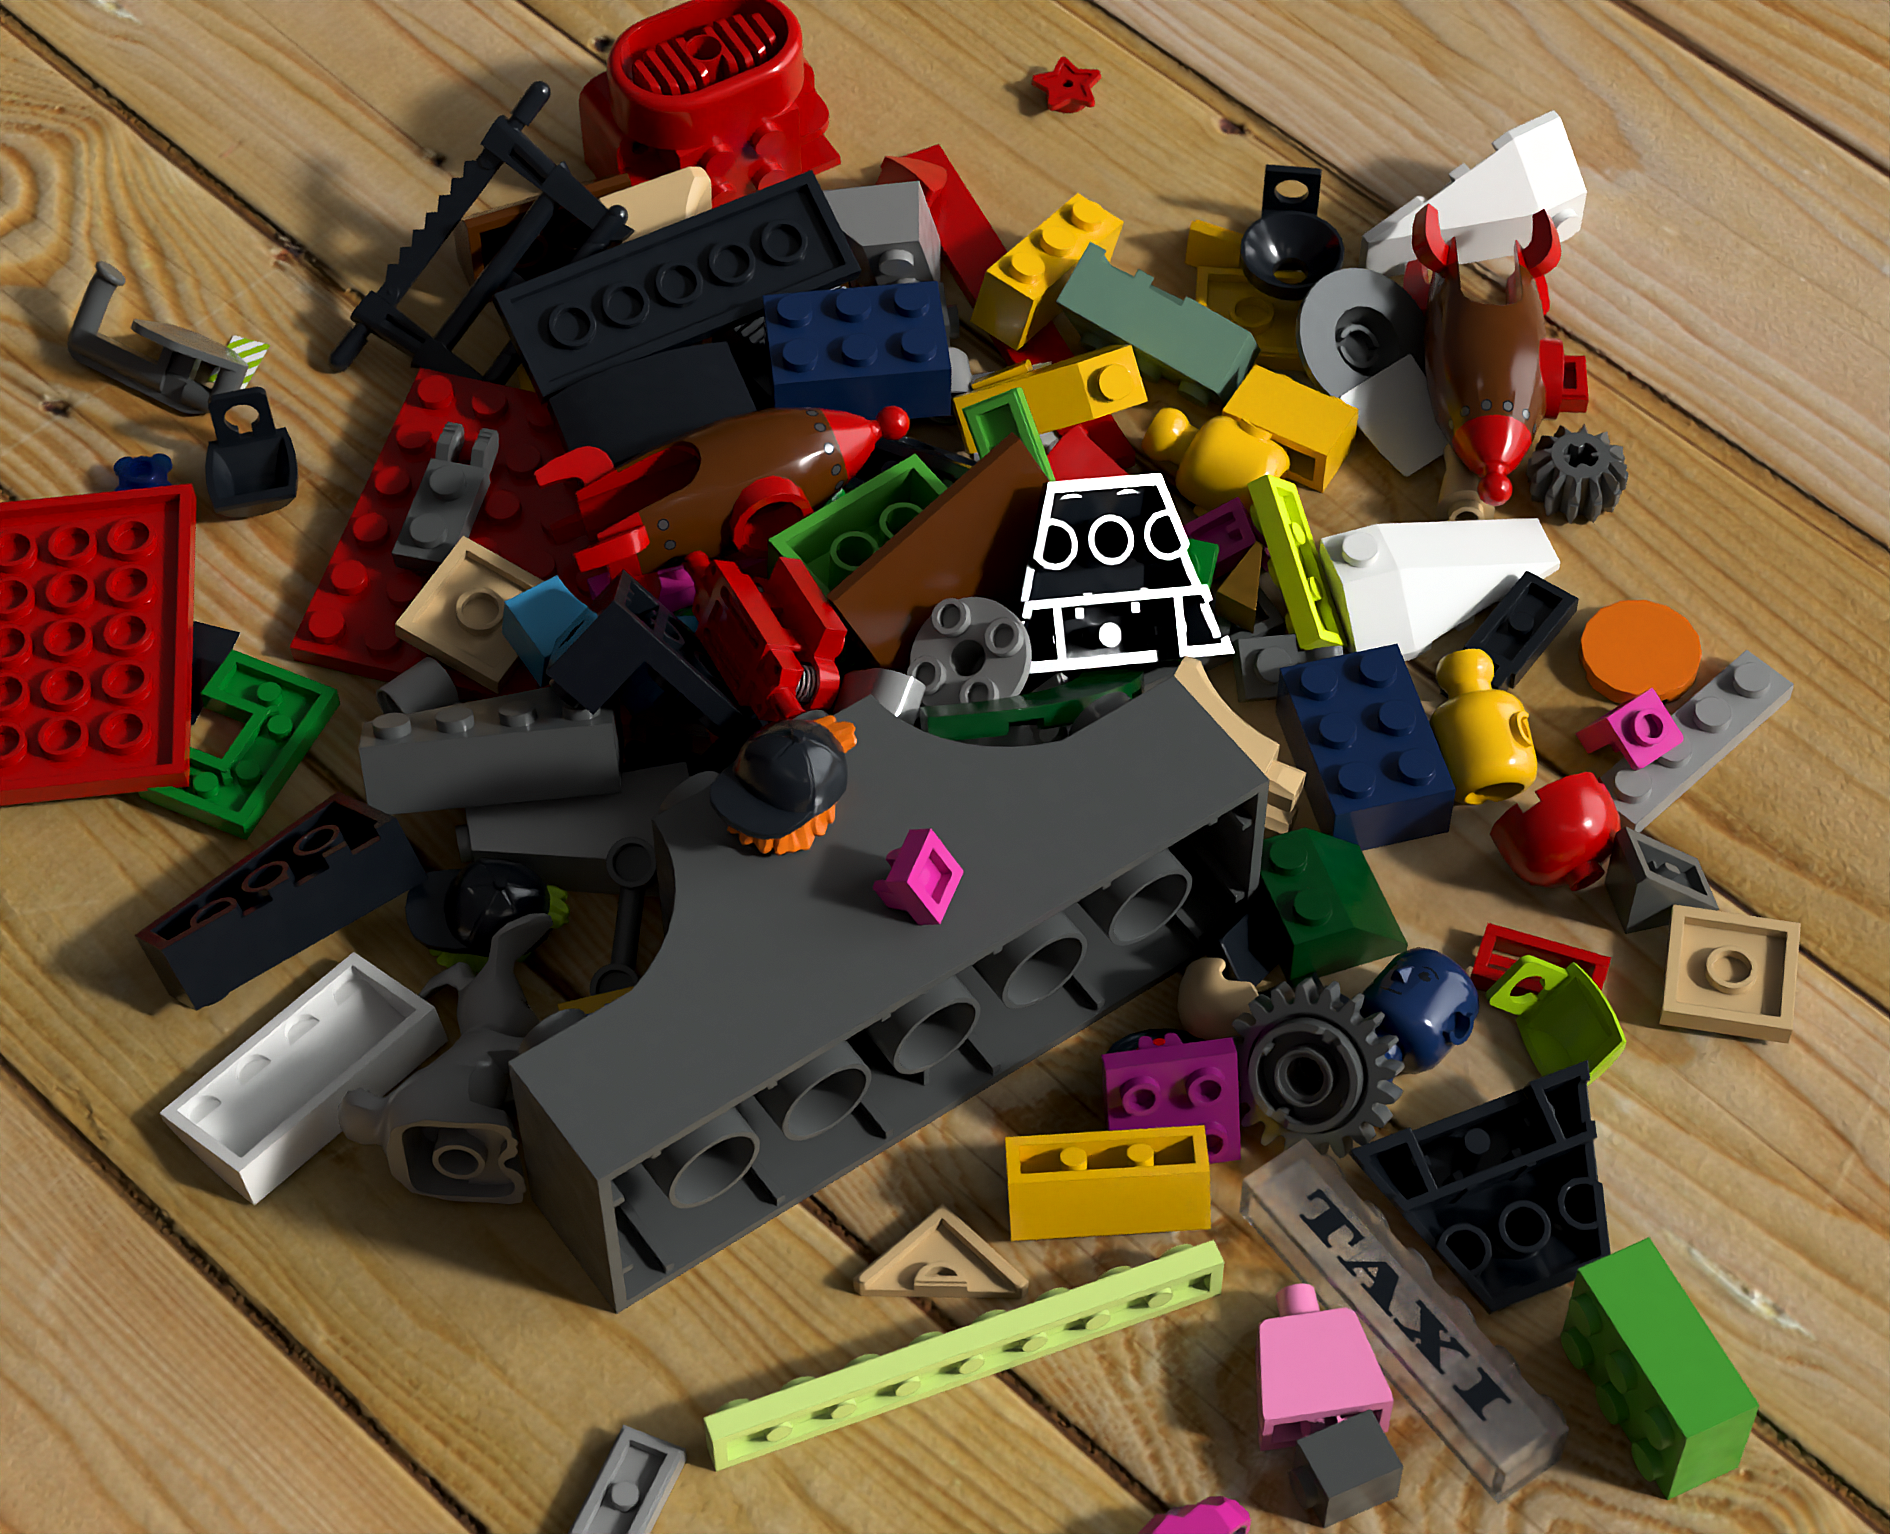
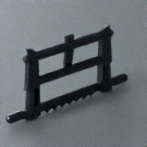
M533 82L510 113L512 115L508 119L505 115H501L494 121L480 143L484 146L481 154L476 160L465 161L463 177L452 178L450 195H439L437 212L426 213L424 229L413 230L412 245L410 247H400L399 263L387 265L386 281L377 292L371 290L353 310L350 320L356 323L355 326L347 330L328 357V365L333 371L343 372L348 369L369 341L367 337L372 333L413 358L410 365L411 368H424L505 386L522 363L511 339L484 375L476 371L452 352V350L500 286L505 290L527 281L513 271V269L560 206L564 207L592 229L565 266L607 250L610 243L623 242L635 232L633 228L625 225L628 220V212L625 207L613 205L607 208L572 176L565 161L556 165L522 132L526 125L529 126L550 98L551 90L546 82ZM505 162L542 192L433 337L396 307Z

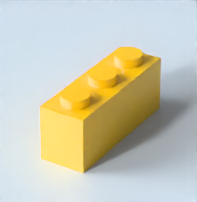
M1077 193L986 270L970 321L1014 350H1019L1062 312L1056 300L1090 241L1106 250L1104 255L1110 263L1124 222L1104 210L1099 204Z
M1205 1125L1005 1137L1011 1241L1211 1229L1210 1167Z

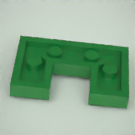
M232 649L201 692L204 708L246 725L222 759L190 747L189 787L147 788L148 791L139 792L141 799L247 840L339 707L340 700L338 691L335 688Z

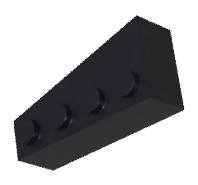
M337 791L135 934V937L168 994L197 1011L205 1006L221 1001L234 989L429 878L396 817Z

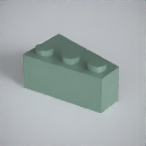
M1090 241L1056 300L1059 307L1081 336L1079 344L1089 352L1109 345H1132L1141 378L1157 384L1162 377L1178 385L1177 393L1188 401L1203 408H1207L1211 401L1224 408L1247 376L1261 351L1251 332L1188 296L1182 300L1151 285L1154 277L1140 269L1132 276L1110 265L1104 255L1106 250Z

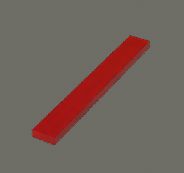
M937 144L902 157L922 160L946 169L947 181L940 196L933 201L930 212L940 237V257L974 310L986 270L1008 253L943 149ZM1052 321L1017 351L989 334L1008 366L1028 358L1032 365L1045 362H1052L1054 364L1074 357ZM1111 414L1080 423L1088 431L1086 436L1123 470L1135 466V451ZM1076 425L1058 429L1056 431L1060 437L1062 434H1064Z

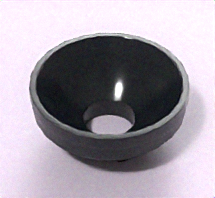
M1282 211L1263 216L1252 223L1245 231L1241 240L1240 259L1243 274L1257 290L1276 299L1300 301L1317 281L1334 271L1342 269L1345 248L1341 236L1327 221L1305 212ZM1289 267L1302 271L1306 278L1299 283L1287 284L1279 281L1274 274L1279 269Z

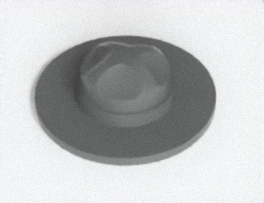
M1345 268L1326 275L1317 281L1305 294L1296 317V345L1300 360L1308 377L1321 393L1340 399L1346 392L1409 354L1413 356L1415 362L1426 376L1424 347L1425 316L1411 295L1398 283L1381 273L1369 269Z

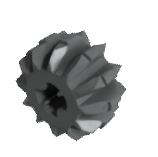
M1585 423L1575 433L1560 425L1556 433H1554V437L1541 435L1540 441L1536 444L1535 452L1532 453V458L1528 459L1526 470L1528 483H1530L1531 501L1544 503L1546 516L1558 512L1564 513L1569 525L1577 515H1583L1594 523L1601 511L1613 513L1615 506L1619 503L1622 490L1626 489L1628 480L1627 465L1624 464L1623 447L1610 445L1608 431L1596 436L1589 434Z

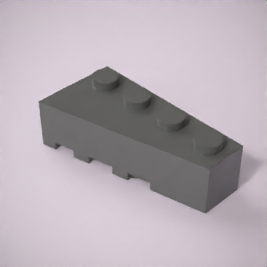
M549 686L410 714L388 713L376 717L373 721L363 723L359 754L367 805L389 815L619 793L622 788L624 737L618 690L594 715L581 704L577 708L568 705Z

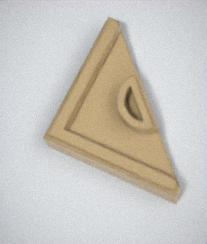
M943 1203L853 1278V1288L860 1296L1021 1299L1028 1293L1029 1281Z

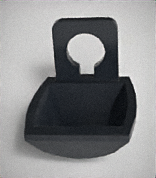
M252 387L210 396L208 399V409L217 440L209 441L205 478L208 494L215 513L229 517H253L286 507L296 498L299 478L298 463L294 446L286 427L278 429L275 427L265 389L262 387ZM237 405H248L256 409L259 415L251 423L252 431L240 433L237 425L226 421L224 417L226 412Z

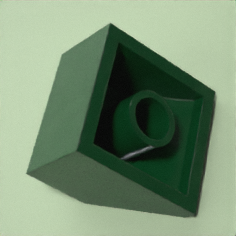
M1307 827L1263 839L1256 914L1279 961L1278 964L1287 982L1314 972L1320 978L1407 951L1408 943L1359 845Z

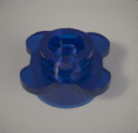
M157 453L152 457L139 456L132 458L127 456L119 459L114 464L115 475L119 477V486L114 491L172 485L168 481V472L173 467L170 457Z

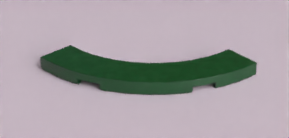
M1142 664L1084 669L1080 670V675L1076 679L1038 692L994 700L920 707L921 730L954 741L1008 735L1007 732H1009L1010 726L1037 725V729L1045 730L1071 725L1088 705L1108 693L1124 692L1131 699L1143 694L1145 690L1144 666Z

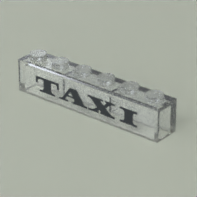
M1304 1138L1243 1178L1239 1212L1302 1283L1314 1287L1317 1300L1326 1310L1347 1307L1355 1311L1383 1375L1498 1504L1561 1460L1569 1428L1559 1406L1549 1396L1545 1394L1538 1395L1521 1376L1520 1367L1512 1354L1499 1344L1494 1346L1477 1328L1475 1317L1469 1307L1459 1297H1449L1433 1279L1431 1269L1423 1256L1413 1248L1406 1249L1390 1232L1388 1222L1381 1210L1369 1200L1363 1202L1350 1188L1343 1170L1334 1158L1328 1154L1321 1155Z

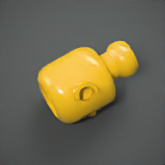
M1170 407L1162 408L1153 419L1142 441V448L1150 458L1159 462L1171 461L1179 466L1175 479L1177 489L1182 496L1195 504L1193 512L1199 517L1236 497L1240 498L1250 514V506L1253 504L1247 484L1266 474L1285 480L1290 467L1289 456L1285 450L1276 442L1270 440L1273 434L1252 425L1245 417H1242L1240 422L1226 416H1216L1209 419L1199 430L1190 425L1187 417L1181 411Z
M1465 649L1446 655L1437 665L1436 677L1440 688L1448 694L1449 700L1442 703L1433 712L1429 723L1456 788L1454 801L1462 805H1481L1488 799L1499 802L1525 792L1536 779L1537 758L1527 720L1528 713L1525 711L1522 702L1516 696L1504 690L1492 689L1491 682L1494 677V665L1490 656L1483 650Z

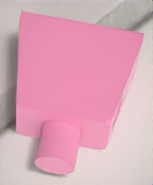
M1294 1284L1278 1291L1275 1298L1280 1317L1265 1319L1258 1324L1255 1348L1258 1442L1260 1451L1296 1446L1298 1439L1369 1409L1372 1410L1384 1433L1388 1432L1394 1402L1392 1393L1355 1311L1347 1307L1320 1311L1315 1289L1309 1284Z

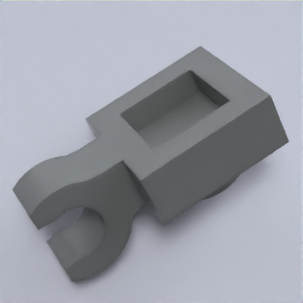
M1296 634L1235 640L1231 644L1235 651L1232 657L1238 702L1277 699L1280 668L1344 655L1343 646L1321 647L1298 652Z

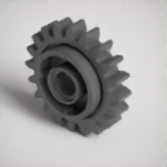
M1307 977L1299 983L1295 994L1285 981L1281 982L1271 990V999L1261 993L1248 1004L1252 1014L1243 1012L1232 1023L1234 1029L1241 1035L1232 1037L1237 1050L1238 1081L1241 1084L1238 1088L1239 1104L1246 1102L1250 1106V1111L1243 1117L1241 1125L1248 1127L1258 1121H1262L1266 1127L1261 1137V1144L1266 1146L1281 1135L1285 1138V1155L1289 1158L1296 1154L1304 1143L1308 1146V1152L1313 1162H1318L1327 1154L1329 1145L1339 1158L1345 1157L1353 1149V1140L1361 1146L1369 1143L1376 1136L1373 1126L1383 1128L1391 1120L1393 1114L1384 1104H1394L1403 1093L1400 1087L1387 1080L1396 1077L1405 1068L1404 1063L1395 1059H1387L1384 1055L1399 1041L1398 1037L1395 1035L1378 1037L1375 1033V1029L1381 1024L1385 1015L1381 1011L1363 1018L1359 1013L1364 1002V995L1361 993L1355 995L1346 1004L1341 1003L1339 999L1340 985L1336 981L1328 985L1320 996L1317 994L1316 985L1312 977ZM1301 1057L1312 1059L1321 1067L1324 1082L1314 1081L1304 1073L1301 1066Z

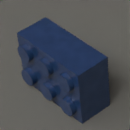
M938 281L763 295L764 341L773 407L840 410L863 416L867 420L876 419L879 411L886 406L902 408L908 414L909 419L951 415L952 368Z
M1398 644L1280 668L1275 712L1296 768L1306 772L1303 787L1321 833L1357 844L1364 851L1449 832L1456 788Z

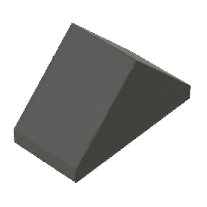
M1626 826L1615 834L1604 884L1625 934L1669 925L1673 904L1715 911L1719 910L1697 858Z

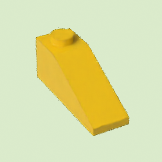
M1109 345L951 398L967 454L976 453L977 449L962 409L1016 387H1022L1039 435L1097 419L1148 401L1132 345Z

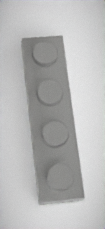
M1748 650L1744 651L1671 715L1684 737L1682 743L1637 771L1633 770L1625 757H1623L1600 777L1615 803L1620 816L1621 829L1626 826L1640 833L1791 698L1794 684Z

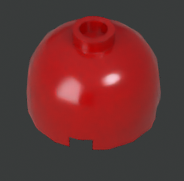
M1592 772L1569 775L1543 786L1535 791L1540 802L1524 813L1518 803H1516L1494 823L1490 836L1501 856L1517 877L1532 886L1554 889L1568 885L1572 891L1584 889L1604 875L1605 872L1602 865L1610 859L1615 834L1621 830L1620 816L1615 803L1600 776L1597 779Z

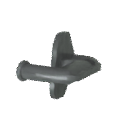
M104 261L96 263V272L87 286L68 336V351L72 358L187 414L210 413L208 409V399L210 396L240 390L249 365L234 350L196 332L172 324L134 319L131 325V329L134 332L164 346L158 361L99 333L98 330L109 301L117 286H123L126 279L119 270ZM201 360L220 367L212 389L194 381Z

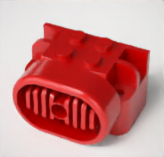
M689 0L640 20L618 36L607 57V71L592 78L583 87L579 95L578 105L584 161L596 178L610 174L627 173L632 187L686 167H702L711 180L712 209L812 170L814 175L841 164V156L824 136L829 127V110L825 102L815 91L813 68L803 56L801 26L794 13L780 0Z

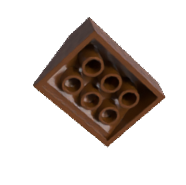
M1013 432L826 595L829 603L848 630L847 634L868 669L883 668L907 675L914 640L922 625L932 615L935 606L942 600L967 597L987 598L1000 603L1017 616L1042 484L1050 482V480L1021 439Z

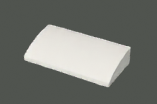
M353 952L164 1108L160 1115L169 1128L209 1168L249 1202L256 1205L342 1132L337 1109L347 1091L362 1088L365 1091L369 1090L373 1095L383 1097L442 1047L448 1039L434 1006Z

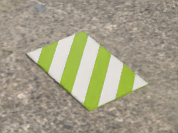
M234 335L227 347L234 350L249 365L240 388L241 390L245 389L270 345ZM216 365L207 381L215 382L220 369L219 366Z

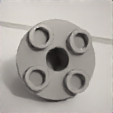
M981 597L948 598L935 606L932 615L920 628L912 646L907 675L925 685L926 689L922 702L926 706L970 703L1018 696L1028 679L1031 668L1032 649L1029 635L1020 619L1012 611L996 601Z

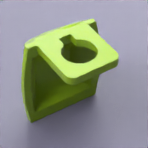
M1525 955L1519 958L1486 992L1485 996L1490 1005L1518 1016L1516 1022L1521 1037L1534 1065L1542 1077L1588 1060L1590 1081L1587 1083L1588 1087L1616 1061L1625 1049L1626 1039L1611 1005L1589 975L1574 962L1564 969L1534 956ZM1531 976L1541 977L1540 983L1543 989L1537 995L1529 992L1522 996H1510L1513 987L1521 980Z

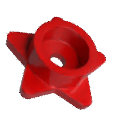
M1060 57L1053 71L1034 75L1031 84L1046 93L1048 110L1060 113H1075L1085 107L1092 108L1095 106L1091 88L1102 77L1098 69H1078L1067 57Z

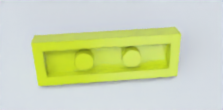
M1269 474L1248 483L1253 504L1250 506L1251 518L1257 530L1264 536L1271 556L1267 562L1268 571L1274 584L1282 591L1288 613L1285 615V623L1289 634H1296L1297 644L1301 649L1305 650L1329 646H1343V649L1348 647L1296 485Z

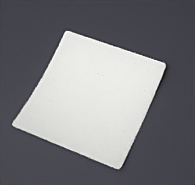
M1411 354L1403 357L1340 397L1346 404L1359 409L1357 421L1359 428L1379 452L1405 477L1410 476L1443 455L1444 447L1449 444L1435 421L1427 389L1426 376Z

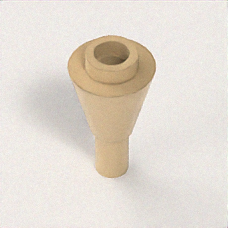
M1447 444L1443 450L1446 472L1436 508L1437 522L1492 520L1495 507L1485 504L1480 500L1477 493L1479 479L1460 460L1450 444Z

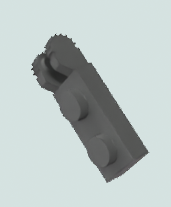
M453 422L445 424L443 432L437 441L435 459H430L393 548L392 556L396 567L434 574L462 536L469 537L491 483L489 475L498 453L500 440L496 430L485 428L480 430L472 448L470 465L457 463L465 440L463 424Z

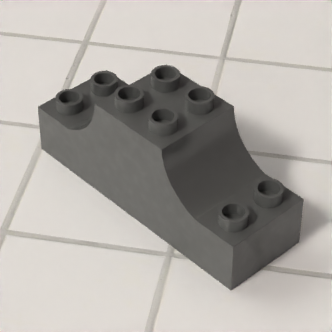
M1175 676L1170 677L1134 699H1131L1126 693L1119 691L1111 692L1098 698L1079 714L1068 732V737L1064 740L1015 747L966 744L935 736L901 720L884 708L870 694L833 715L836 718V722L846 721L853 723L855 726L856 746L845 753L848 768L847 788L835 805V819L832 824H828L825 835L821 837L815 836L809 850L800 849L793 854L785 853L777 856L774 853V849L767 854H763L756 847L755 843L742 845L739 833L731 834L727 830L729 825L718 816L710 802V785L720 775L717 772L705 771L697 773L682 781L667 795L659 808L658 815L651 818L664 941L649 969L631 991L588 1016L582 1010L576 1008L561 1010L548 1016L526 1035L520 1044L518 1056L508 1062L531 1198L616 1314L1182 970L1193 961L1200 959L1206 953L1198 938L1199 936L1249 906L1254 907L1256 912L1270 779ZM812 710L794 719L812 721L829 714L822 710ZM932 829L964 871L940 924L918 925L908 911L887 907L873 889L876 880H886L889 875L891 866L885 860L888 853L894 849L901 848L909 830Z

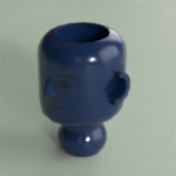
M1416 947L1401 952L1393 958L1363 991L1364 1002L1359 1013L1363 1018H1367L1371 1014L1382 1011L1385 1016L1381 1024L1375 1029L1376 1035L1378 1037L1395 1035L1399 1040L1384 1054L1385 1057L1403 1062L1405 1068L1401 1072L1418 1074L1433 1069L1455 1045H1461L1467 1041L1473 1030L1480 1005L1475 985L1459 964L1436 950ZM1394 1078L1389 1079L1387 1081L1392 1083Z

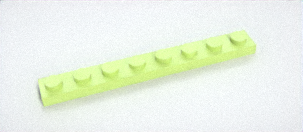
M1214 1240L1197 1246L1190 1244L1178 1245L1167 1250L1157 1260L1134 1268L1129 1266L1112 1268L1103 1273L1094 1282L1071 1290L1068 1288L1049 1290L1040 1295L1034 1303L1008 1312L1001 1309L986 1312L977 1317L968 1326L945 1334L942 1332L923 1334L911 1341L907 1347L882 1356L877 1354L862 1355L850 1361L844 1369L818 1378L812 1376L796 1378L773 1394L752 1401L749 1399L730 1401L721 1406L715 1414L704 1417L707 1450L717 1472L1220 1295L1222 1290L1224 1260Z

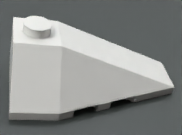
M1553 110L1507 131L1492 142L1493 148L1496 151L1471 170L1465 163L1461 164L1449 173L1451 181L1439 193L1429 200L1422 196L1415 197L1362 235L1358 268L1369 269L1387 277L1403 275L1407 262L1417 259L1412 248V226L1415 215L1428 203L1438 210L1440 232L1444 242L1447 243L1451 238H1456L1459 265L1513 256L1515 239L1518 240L1523 249L1526 248L1532 238V215L1542 209H1545L1553 220L1560 242L1569 239L1576 232L1580 231L1587 191L1560 116Z
M1538 518L1374 524L1321 538L1319 559L1348 647L1346 648L1348 652L1354 653L1398 644L1404 661L1415 659L1430 650L1432 641L1451 629L1455 628L1457 631H1460L1472 624L1477 613L1497 601L1501 602L1526 571L1544 579L1559 570L1560 560Z

